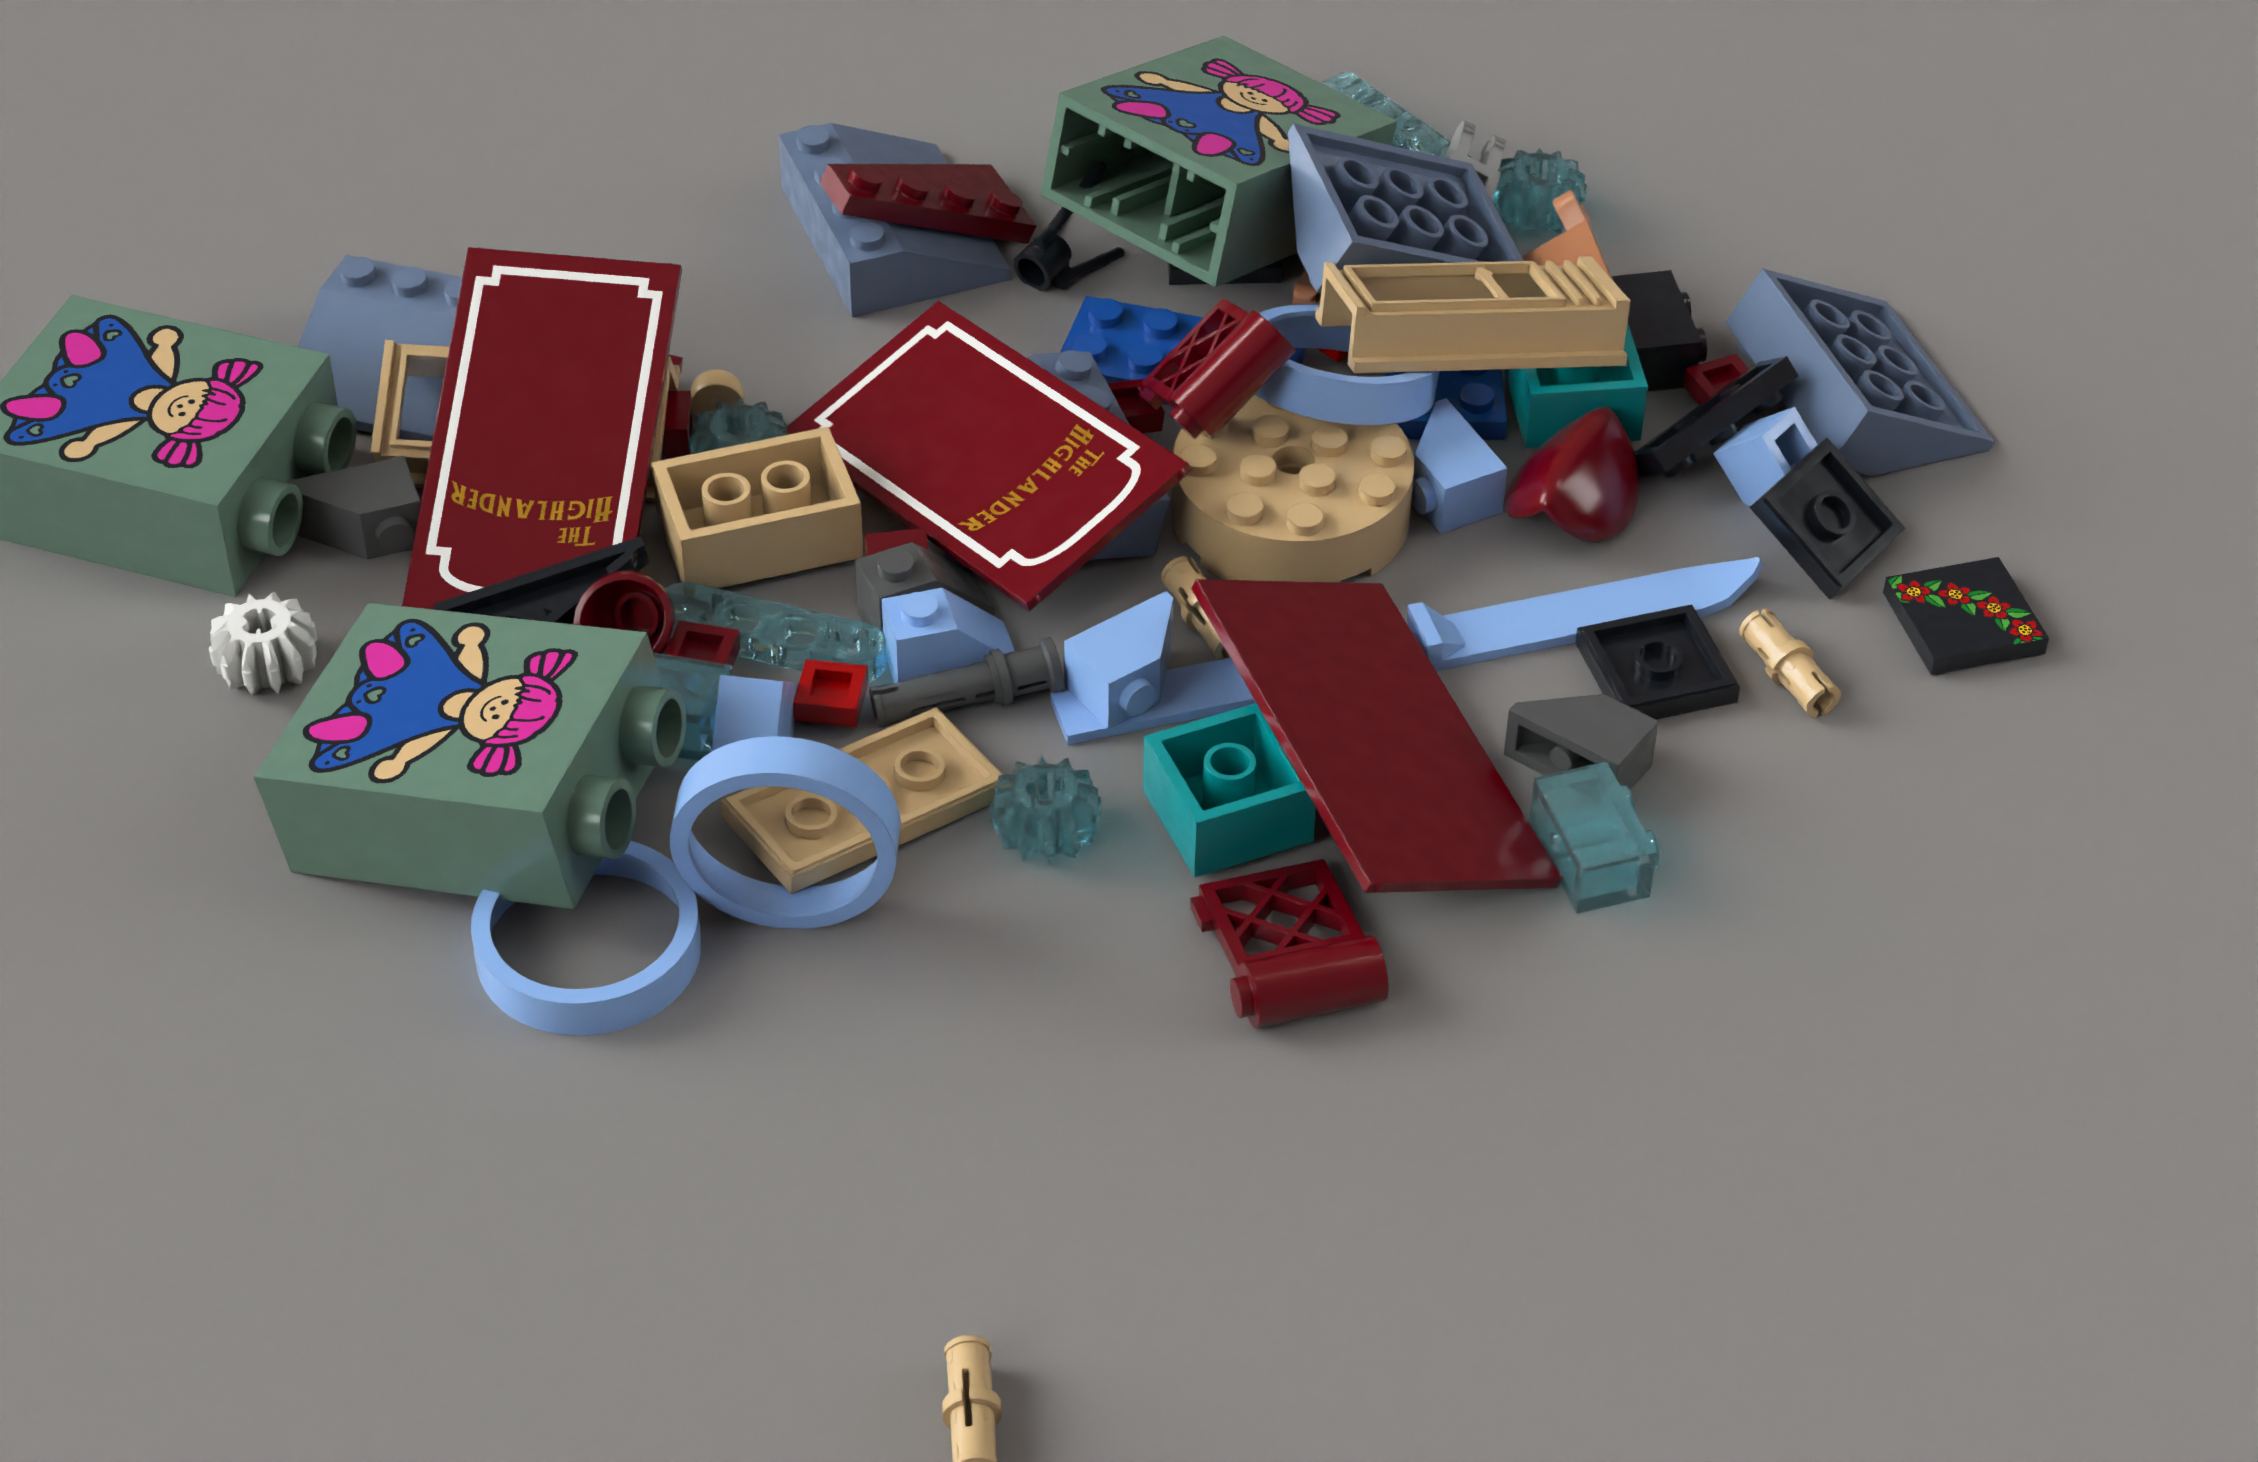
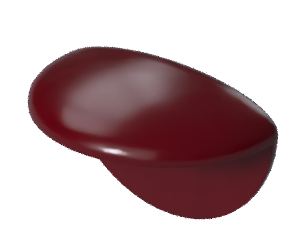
M1609 407L1596 408L1575 419L1545 441L1525 461L1512 479L1504 499V507L1508 515L1518 519L1544 511L1563 531L1579 540L1592 543L1611 540L1625 530L1635 513L1638 503L1639 471L1629 436L1615 412Z

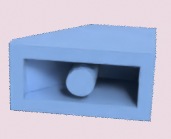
M1447 398L1436 401L1416 449L1411 501L1415 510L1421 515L1424 514L1440 534L1503 513L1507 467Z
M1793 407L1745 424L1713 454L1742 502L1751 506L1818 444L1796 408Z
M944 588L882 599L884 655L894 683L982 662L984 655H988L991 650L1000 649L1003 654L1015 652L1004 621Z
M1167 591L1064 641V687L1107 729L1132 717L1140 716L1160 703L1173 643L1174 598Z
M720 675L712 751L727 744L750 738L768 736L793 737L797 722L794 721L793 702L799 683Z

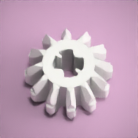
M273 592L265 599L256 600L248 594L246 603L242 605L226 603L224 615L211 620V646L209 647L211 662L213 666H216L217 674L222 675L226 679L230 689L245 686L253 696L262 688L271 687L279 694L281 684L285 682L302 684L303 672L315 668V658L317 656L315 641L318 640L315 623L311 621L310 613L304 612L300 607L297 599H288L281 602L277 594Z

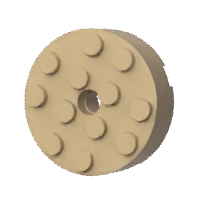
M1254 395L1213 439L1202 432L1194 440L1183 429L1180 430L1177 436L1173 453L1189 463L1191 472L1172 488V524L1180 543L1187 542L1201 556L1200 565L1223 580L1341 583V580L1348 579L1365 571L1370 576L1378 573L1394 559L1406 540L1410 524L1414 457L1408 438L1397 423L1387 425H1352L1328 422L1289 412Z

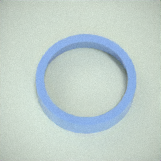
M1320 305L1281 306L1259 313L1294 348H1321L1349 352L1351 326L1321 327L1315 319L1316 307H1320ZM1288 359L1255 395L1281 409L1318 420L1352 425L1395 424L1418 418L1431 409L1435 399L1440 371L1405 372L1399 375L1384 377H1360L1326 372Z
M769 736L750 738L727 744L712 751L695 763L688 771L678 791L670 832V851L675 867L686 884L707 903L733 917L774 928L808 929L824 927L846 921L863 913L873 906L889 888L896 868L901 829L900 811L891 790L885 782L866 764L842 750L801 738ZM755 787L800 789L828 798L851 812L865 826L872 837L876 848L877 860L862 872L845 880L826 885L809 886L791 894L782 885L758 881L726 867L700 845L693 835L691 828L698 815L707 806L730 793Z
M630 841L628 848L621 857L617 859H602L594 875L626 877L659 890L679 907V921L671 943L663 954L650 966L620 982L589 989H564L543 985L520 975L508 966L498 954L493 944L491 931L498 919L515 901L500 900V893L483 889L474 906L471 934L477 972L487 995L503 1012L513 1019L538 1030L562 1035L580 1036L610 1033L639 1024L664 1010L688 986L696 972L701 955V933L696 895L680 876L674 862L662 853Z

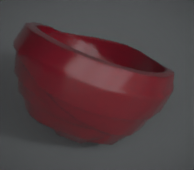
M619 571L601 577L585 591L575 609L573 625L647 632L654 658L657 660L670 643L675 622V611L671 597L657 581L643 573Z

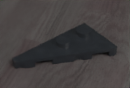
M642 536L435 603L434 608L435 610L573 624L575 609L579 600L592 584L601 577L613 572H639L650 563Z

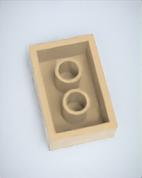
M829 427L652 462L657 518L686 595L833 565L863 557L861 502Z

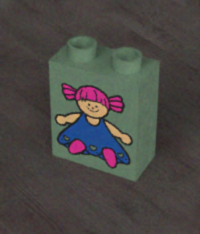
M1223 35L1060 92L1040 195L1213 287H1217L1297 253L1288 131L1293 123L1392 145L1397 120ZM1100 161L1105 162L1107 165L1106 170L1097 180V183L1091 188H1080L1079 184Z
M71 295L0 381V540L236 597L266 554L284 555L291 548L297 537L303 514L302 494L298 486L286 483L285 481L344 469L348 467L356 443L357 424L355 415L350 409L338 407L330 355Z
M368 603L254 775V780L291 872L479 897L484 889L500 893V900L575 909L602 859H617L628 848L636 821V798L654 767H670L678 758L685 738L686 709L684 700L677 690L663 688L647 632Z

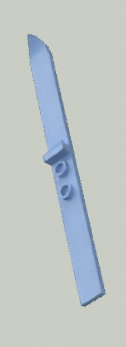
M1755 557L1693 566L1443 616L1425 603L1419 602L1408 605L1406 623L1434 669L1438 671L1573 644L1576 642L1578 627L1692 604L1700 618L1706 617L1730 607L1757 580L1763 565L1760 558ZM1231 658L1167 670L1160 703L1150 708L1144 714L1132 717L1110 729H1107L1068 690L1050 693V703L1067 745L1209 717L1256 703Z

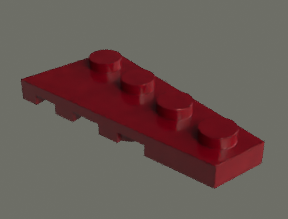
M828 164L819 182L841 215L1025 244L1029 243L1037 227L1022 206V200L1009 189L992 164Z

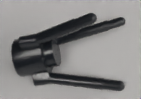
M1098 162L1082 180L1079 187L1085 189L1093 187L1106 170L1107 165L1105 162ZM1061 207L1047 227L1014 258L1013 265L1019 279L1039 291H1045L1053 283L1059 289L1065 290L1076 279L1123 257L1124 249L1121 247L1114 248L1071 268L1069 266V260L1072 257L1071 249L1067 242L1057 234L1073 212Z

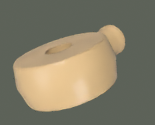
M715 369L701 373L694 379L690 389L692 413L712 423H722L736 417L740 413L745 399V393L740 380L734 374L725 370Z

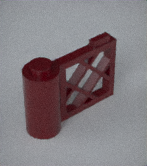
M1222 298L1144 379L1142 383L1146 388L1139 396L1156 410L1164 402L1174 408L1169 416L1194 440L1202 432L1213 439L1287 362L1296 350L1258 312L1251 310L1248 313Z
M1324 859L1200 884L1199 896L1190 898V908L1201 931L1214 930L1236 975V978H1231L1230 993L1234 1010L1239 1018L1248 1017L1254 1028L1258 1029L1386 1001L1388 998V974L1379 943L1374 936L1364 935ZM1315 884L1319 890V894L1312 902L1286 894L1291 889ZM1245 900L1257 904V906L1249 915L1225 908L1222 904ZM1273 910L1299 918L1291 929L1265 921ZM1314 924L1340 931L1342 936L1319 939L1307 935V933ZM1251 937L1278 945L1275 950L1248 956L1243 948Z

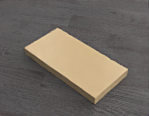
M937 707L839 749L866 764L891 790L900 811L901 829L898 846L1008 797L1009 780ZM755 787L742 790L721 800V817L791 894L877 856L873 839L865 826L847 809L818 794L787 787Z

